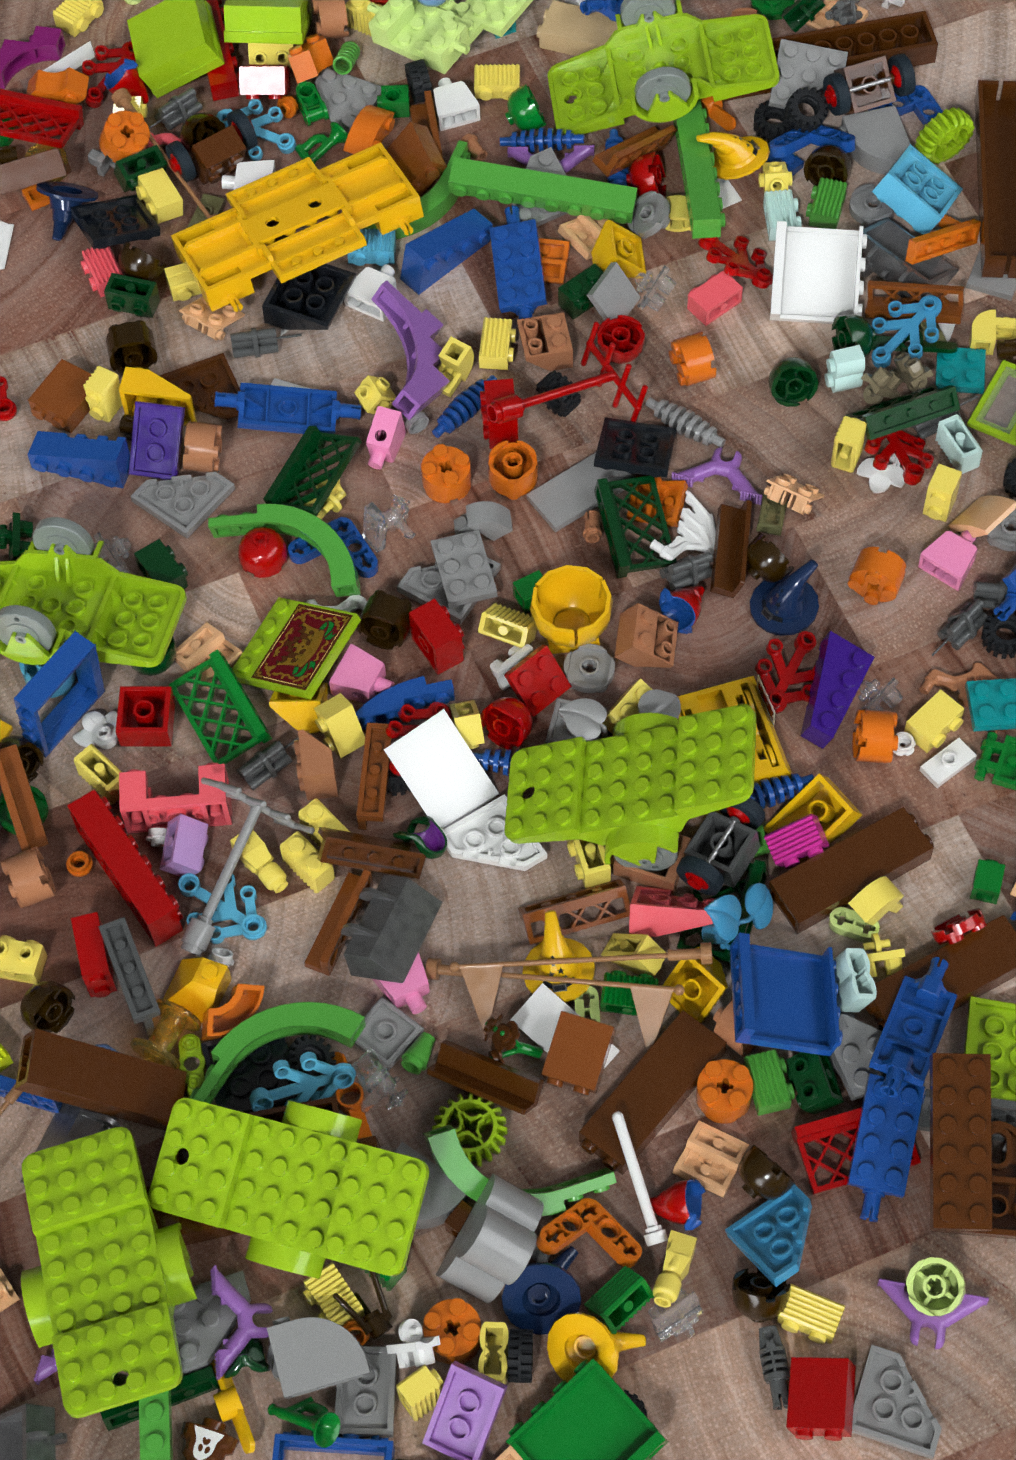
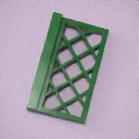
M217 649L209 654L210 659L168 685L172 687L174 696L213 763L227 764L260 742L265 744L273 738L225 656ZM211 667L214 671L212 683L200 681L202 672ZM186 682L193 684L190 697L181 695L177 688ZM199 685L210 687L207 700L195 698ZM216 688L226 691L224 703L212 701ZM194 702L205 704L202 717L192 715L191 711ZM211 705L222 707L219 721L207 718ZM227 709L238 712L236 724L224 722ZM206 723L217 725L214 738L203 734ZM223 726L234 728L231 741L219 739ZM240 729L250 732L252 739L244 744L236 742ZM217 744L230 745L227 755L218 760L215 754Z

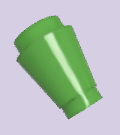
M422 1032L402 1055V1067L416 1075L426 1070L436 1041L435 1038L429 1033Z

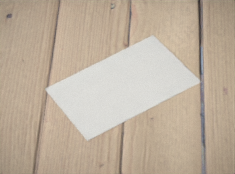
M444 709L384 749L426 815L432 817L441 830L473 813L499 795V792Z

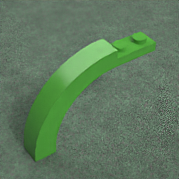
M458 141L439 181L429 192L420 198L424 217L409 223L413 228L411 235L433 225L456 203L459 196L449 193L448 181L453 157L470 159L471 154L468 152V142ZM372 224V225H370V226H368V227L365 228V229H367V230H368L369 228H370L371 230H372V229H376V230H377V227L375 226V224ZM401 228L395 229L396 240L408 237Z
M257 504V513L244 512L240 515H218L214 518H208V527L214 538L245 535L249 530L256 527H267L278 533L305 540L315 547L328 562L331 587L336 597L361 595L358 573L348 549L338 534L317 516L292 506Z
M318 1002L284 1004L257 1013L233 1028L211 1052L213 1062L216 1065L212 1064L208 1068L204 1077L206 1080L200 1088L196 1087L189 1098L211 1104L238 1064L257 1048L276 1039L308 1034L329 1038L352 1048L366 1027L365 1017L340 1006Z
M446 1125L423 1133L427 1147L442 1172L455 1186L477 1202L489 1178L481 1174L471 1164L459 1143L455 1128L451 1125ZM606 1167L555 1185L522 1190L541 1200L544 1204L542 1216L565 1212L564 1200L573 1202L582 1199L583 1194L591 1191L594 1193L607 1191L610 1189L609 1185L617 1182L614 1172Z

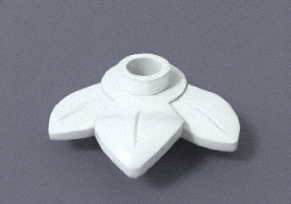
M895 453L889 459V464L891 465H888L886 470L874 468V458L865 459L857 468V475L869 478V487L873 493H883L891 484L902 488L905 484L903 478L904 470L900 467V462Z
M113 710L105 716L97 711L86 713L82 718L84 729L73 735L74 741L83 747H87L90 744L102 749L114 747L118 742L116 735L117 712Z

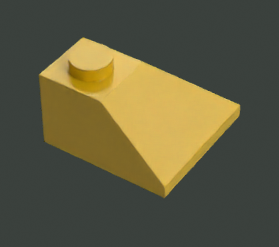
M609 219L605 221L591 251L593 264H596L604 272L611 262H617L627 278L645 276L646 268L641 237Z
M321 683L311 700L274 691L269 701V707L296 730L316 733L319 731V728L315 722L318 717L314 708L327 701L328 683Z
M713 956L712 964L701 965V959L680 960L662 985L675 987L680 984L684 986L685 992L680 996L673 992L669 1003L680 1013L684 1010L701 1024L728 988L721 963Z
M204 957L182 959L160 1004V1008L203 1023V1013L209 1008L219 1007L232 978L228 966Z

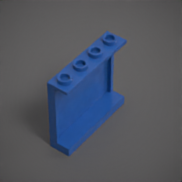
M739 932L730 945L735 1042L831 1056L835 1049L841 1045L843 1038L842 1031L839 1030L840 1007L837 1006L836 997L838 994V983L835 982L836 960L833 959L832 947H828L823 955L750 944V934Z

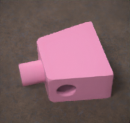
M381 406L377 407L366 441L370 455L368 465L374 469H382L384 461L392 463L396 458L406 434V428L400 411Z
M968 530L963 531L960 536L952 531H946L921 553L918 567L959 591L976 558L978 548L973 545L976 538H973Z
M350 644L331 677L329 686L333 696L341 693L346 699L366 703L375 697L377 692L381 693L393 687L395 683L385 679V664L359 647Z
M419 952L403 983L372 979L386 998L397 1008L407 1004L412 1014H418L426 1009L427 1005L422 997L427 995L430 989Z

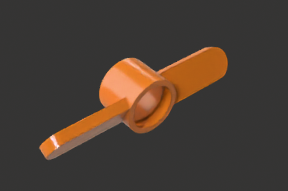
M713 96L701 99L702 108H706L707 118L710 117L726 131L735 129L736 120L722 109V100L714 102Z
M335 1052L336 1056L333 1060H336V1065L347 1063L343 1053ZM354 1082L346 1089H337L336 1098L339 1109L344 1114H347V1116L362 1119L357 1139L372 1136L363 1110L365 1097L361 1085ZM347 1092H356L360 1095V1099L351 1105L344 1104L341 1101L342 1096Z

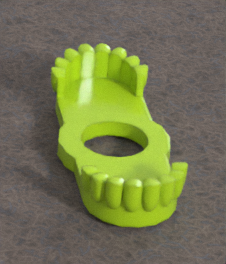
M194 1034L184 1035L178 1045L180 1053L178 1067L179 1070L187 1072L185 1083H187L188 1087L185 1095H188V1097H190L196 1087L200 1088L205 1081L204 1069L206 1062L202 1055V1041ZM189 1057H196L199 1059L200 1065L196 1070L189 1071L184 1067L185 1060Z

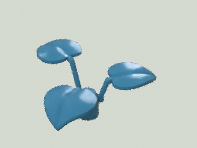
M755 883L748 888L745 895V907L749 916L744 919H740L742 908L739 900L734 895H723L709 903L704 910L712 919L713 924L702 927L703 941L711 942V944H720L721 949L730 950L729 942L737 936L741 924L753 921L756 929L765 928L770 923L773 915V900L766 885Z

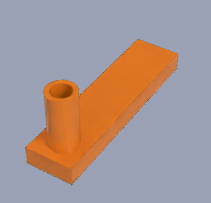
M944 215L939 221V227L942 229L909 239L905 261L913 265L977 244L981 222L976 219L960 222L949 215Z

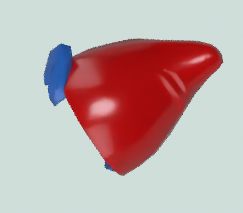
M124 59L125 63L119 66L112 74H106L104 85L112 94L120 88H125L131 96H142L143 104L149 102L145 83L139 77L138 64L134 60Z
M704 587L680 588L671 592L664 588L660 593L659 605L661 613L678 622L677 633H692L693 629L691 626L697 622L701 612V602L705 592Z
M691 1178L674 1183L659 1195L650 1198L654 1213L672 1223L684 1225L685 1231L694 1230L702 1224V1221H700L701 1194L706 1191L700 1181Z

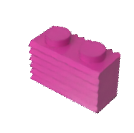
M809 814L764 836L775 865L785 867V869L799 865L801 858L806 856L812 858L817 854L823 853V849L829 846L818 816Z

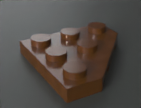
M224 353L159 375L190 394L194 410L225 420L238 416L236 408L214 407L216 391L236 394L240 391V387Z

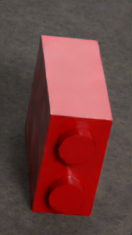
M98 912L71 918L81 975L90 997L102 998L110 995L112 992H116L117 987L112 962L98 927L102 925Z
M791 1357L786 1428L795 1435V1438L812 1440L813 1436H824L826 1440L841 1441L842 1437H852L856 1366L849 1358Z

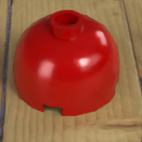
M656 152L645 153L637 157L630 166V174L626 176L628 186L636 187L639 197L649 191H655L664 197L666 195L667 185L662 186V178L666 177L665 170L659 154L655 155Z
M618 315V318L612 320L610 318L605 319L597 331L599 351L605 357L610 343L613 342L616 346L610 362L627 364L635 360L641 354L645 343V332L642 329L641 323L633 317Z
M256 527L249 530L242 537L238 545L239 563L245 572L248 571L254 574V577H271L278 574L285 562L287 563V545L281 534L267 527Z
M500 697L494 700L482 710L480 715L482 729L486 726L489 731L488 738L496 745L505 749L521 746L530 735L533 726V718L529 709L524 703L513 697Z

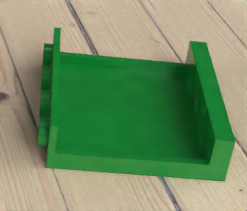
M586 1359L580 1363L574 1370L576 1375L568 1383L566 1380L559 1383L552 1391L554 1396L547 1403L544 1401L538 1403L530 1412L533 1416L525 1423L521 1421L509 1431L508 1434L511 1437L506 1441L523 1460H651L669 1442L595 1359H592L590 1362Z

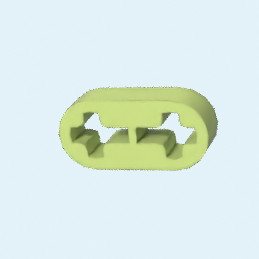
M838 907L830 913L829 927L836 934L866 943L871 942V934L879 933V922L874 925L867 924L854 910ZM840 916L845 917V922L842 925L837 924V919ZM866 925L871 926V931L868 934L863 933V928Z
M589 986L585 993L574 1000V1011L581 1017L585 1018V1016L590 1015V1020L600 1022L599 995L594 987ZM584 994H589V1008H584Z

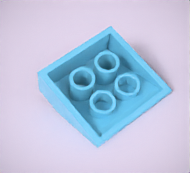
M910 144L872 192L879 201L886 203L893 209L898 217L906 220L916 232L924 235L929 233L944 217L963 188Z

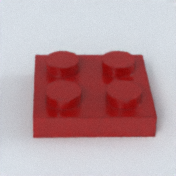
M547 645L539 646L504 674L516 696L526 705L532 717L536 716L572 687Z

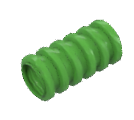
M347 41L343 43L333 60V68L338 74L346 75L350 73L360 55V48L355 42Z

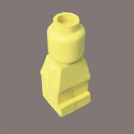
M252 830L240 860L246 868L258 876L268 890H274L275 893H279L288 885L286 881L287 875L276 862H272L274 857L268 851L261 838ZM238 835L230 840L232 848L238 838Z
M671 1230L663 1271L656 1278L652 1291L655 1297L654 1302L658 1306L667 1308L677 1300L682 1286L681 1282L689 1272L695 1252L696 1237Z

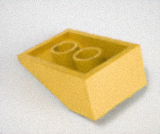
M125 367L119 387V394L126 415L134 416L135 401L185 407L183 426H187L188 421L197 422L190 394L148 369Z
M819 773L763 829L769 834L809 814L818 816L830 844L844 834L862 816V813L829 777ZM809 856L801 858L800 864L807 861Z

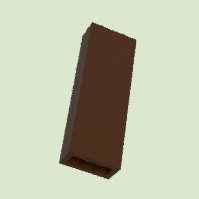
M902 807L826 849L823 853L817 854L769 881L768 889L773 901L795 932L799 934L829 917L835 908L849 906L848 903L874 880L887 876L890 881H893L929 861L934 849L933 841L929 835L923 834L920 830L915 816L911 813L908 814L906 809Z
M1005 915L990 921L981 930L964 935V939L951 945L948 944L875 983L877 990L876 999L868 1004L865 1009L870 1015L873 1014L878 1021L879 1030L883 1031L904 977L922 978L927 974L931 960L934 957L940 958L937 967H940L942 959L946 960L949 964L942 982L948 992L958 995L952 1011L967 1004L971 996L979 997L1016 977V931Z
M682 1010L579 1131V1142L582 1149L590 1155L595 1153L602 1159L605 1167L613 1172L617 1170L623 1175L628 1170V1166L612 1119L613 1113L619 1111L623 1114L636 1157L638 1158L695 1090L699 1074L706 1064L710 1061L720 1060L726 1053L727 1042Z
M35 1028L23 1037L15 1090L166 1131L172 1108L179 1099L185 1096L188 1085L185 1083L187 1074L185 1071Z

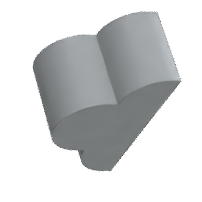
M492 1174L438 1269L436 1276L485 1303L493 1301L504 1285L514 1283L526 1268L536 1245L537 1235L535 1230L543 1213V1202L499 1176Z

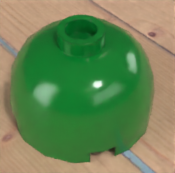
M527 84L511 93L507 101L508 112L505 113L510 125L515 124L520 130H527V132H530V129L535 128L538 130L547 125L543 113L539 114V105Z

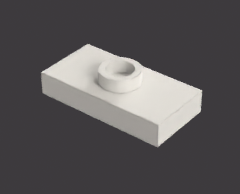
M958 738L921 765L919 771L936 788H939L976 760L977 755Z

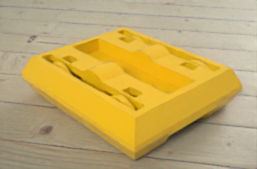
M754 676L677 696L681 704L679 717L741 704L751 706L756 713L757 723L754 783L757 782L761 787L760 780L768 779L771 784L772 777H778L781 782V776L788 775L791 780L792 772L758 691Z

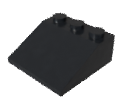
M324 264L282 284L277 278L262 305L264 323L285 330H328L356 278V273Z

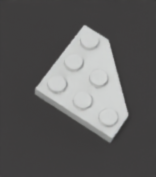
M505 794L442 830L447 838L446 850L452 858L526 871L547 859V853L539 842L517 844L511 842L506 837L504 829L507 797Z

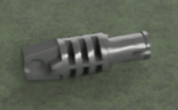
M776 1325L759 1328V1355L764 1381L770 1385L773 1410H782L780 1397H782L784 1408L788 1409L789 1391L787 1381L789 1380L790 1372L785 1347L782 1344Z

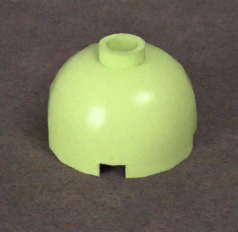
M929 1257L918 1261L910 1269L906 1279L908 1298L911 1304L918 1311L928 1316H943L953 1312L961 1304L965 1295V1280L962 1272L953 1262L944 1258Z

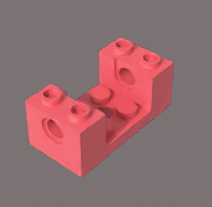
M208 763L198 766L199 794L183 793L180 796L170 797L158 795L153 798L151 787H148V777L145 770L131 769L127 772H120L119 806L127 834L148 832L150 828H167L168 822L180 814L207 823L208 827L232 825L231 798L226 797L224 791L201 783V779L205 777L230 785L225 764Z

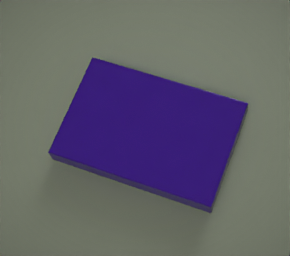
M135 401L128 474L167 480L178 476L185 407Z

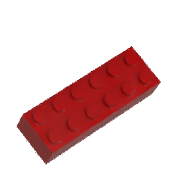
M94 789L68 804L67 807L77 832L155 947L183 931L180 922L183 916L178 909L180 908L178 902L172 894L168 896L164 889L166 886L159 874L154 875L151 870L152 865L145 854L141 855L139 853L138 844L131 834L127 836L122 820L118 815H113L111 812L112 807L104 795L100 797Z

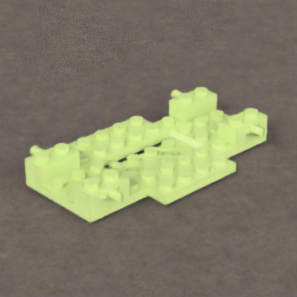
M388 0L381 7L370 2L367 6V11L376 15L368 24L374 43L414 61L423 59L427 67L446 74L463 53L465 55L469 53L470 44L483 29L502 37L533 0H466L458 4L454 2L455 0H446V2L437 7L424 6L418 0Z

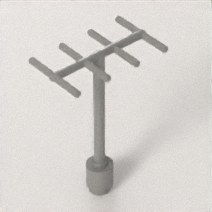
M205 777L201 779L202 784L216 787L224 791L226 797L248 804L250 812L202 915H198L197 919L191 918L181 939L183 942L181 949L199 957L202 951H206L216 928L212 926L213 920L211 919L260 813L273 818L274 823L310 834L315 832L313 827L292 820L290 814L279 812L266 806V801L252 798L242 793L240 787Z

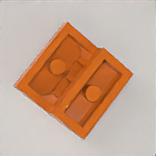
M539 238L544 282L564 284L570 241Z
M636 475V478L650 475ZM654 477L667 527H678L688 485L686 481H662L661 477ZM649 484L638 485L636 488L638 492L645 496H648L651 492ZM631 495L630 505L639 509L643 501ZM646 504L641 511L651 518L657 513L656 509L650 504ZM628 511L627 518L631 520L634 514ZM638 516L635 519L637 522L648 523Z

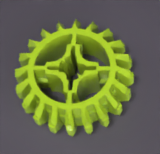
M952 107L949 110L945 109L942 113H937L936 117L931 118L928 124H924V129L919 131L920 135L916 138L915 148L933 164L939 165L941 162H945L958 155L962 149H965L964 146L970 142L969 138L974 134L972 132L975 128L974 122L960 108Z
M459 1093L457 1096L458 1102L455 1103L449 1098L447 1100L449 1108L445 1106L439 1108L441 1115L434 1116L436 1125L432 1126V1130L450 1125L456 1118L459 1127L455 1131L460 1145L470 1144L474 1147H462L465 1155L470 1162L476 1161L477 1165L481 1167L483 1158L491 1162L493 1160L491 1153L499 1155L501 1152L499 1146L505 1145L506 1139L503 1136L508 1134V1129L504 1126L506 1124V1117L500 1116L502 1114L500 1107L493 1108L494 1102L488 1100L484 1103L485 1099L482 1097H478L475 1100L472 1093L468 1094V1099L463 1100V1096ZM466 1113H477L479 1115L469 1116ZM491 1123L493 1127L491 1136L484 1143L481 1133ZM465 1126L470 1130H475V1135L469 1130L465 1131Z

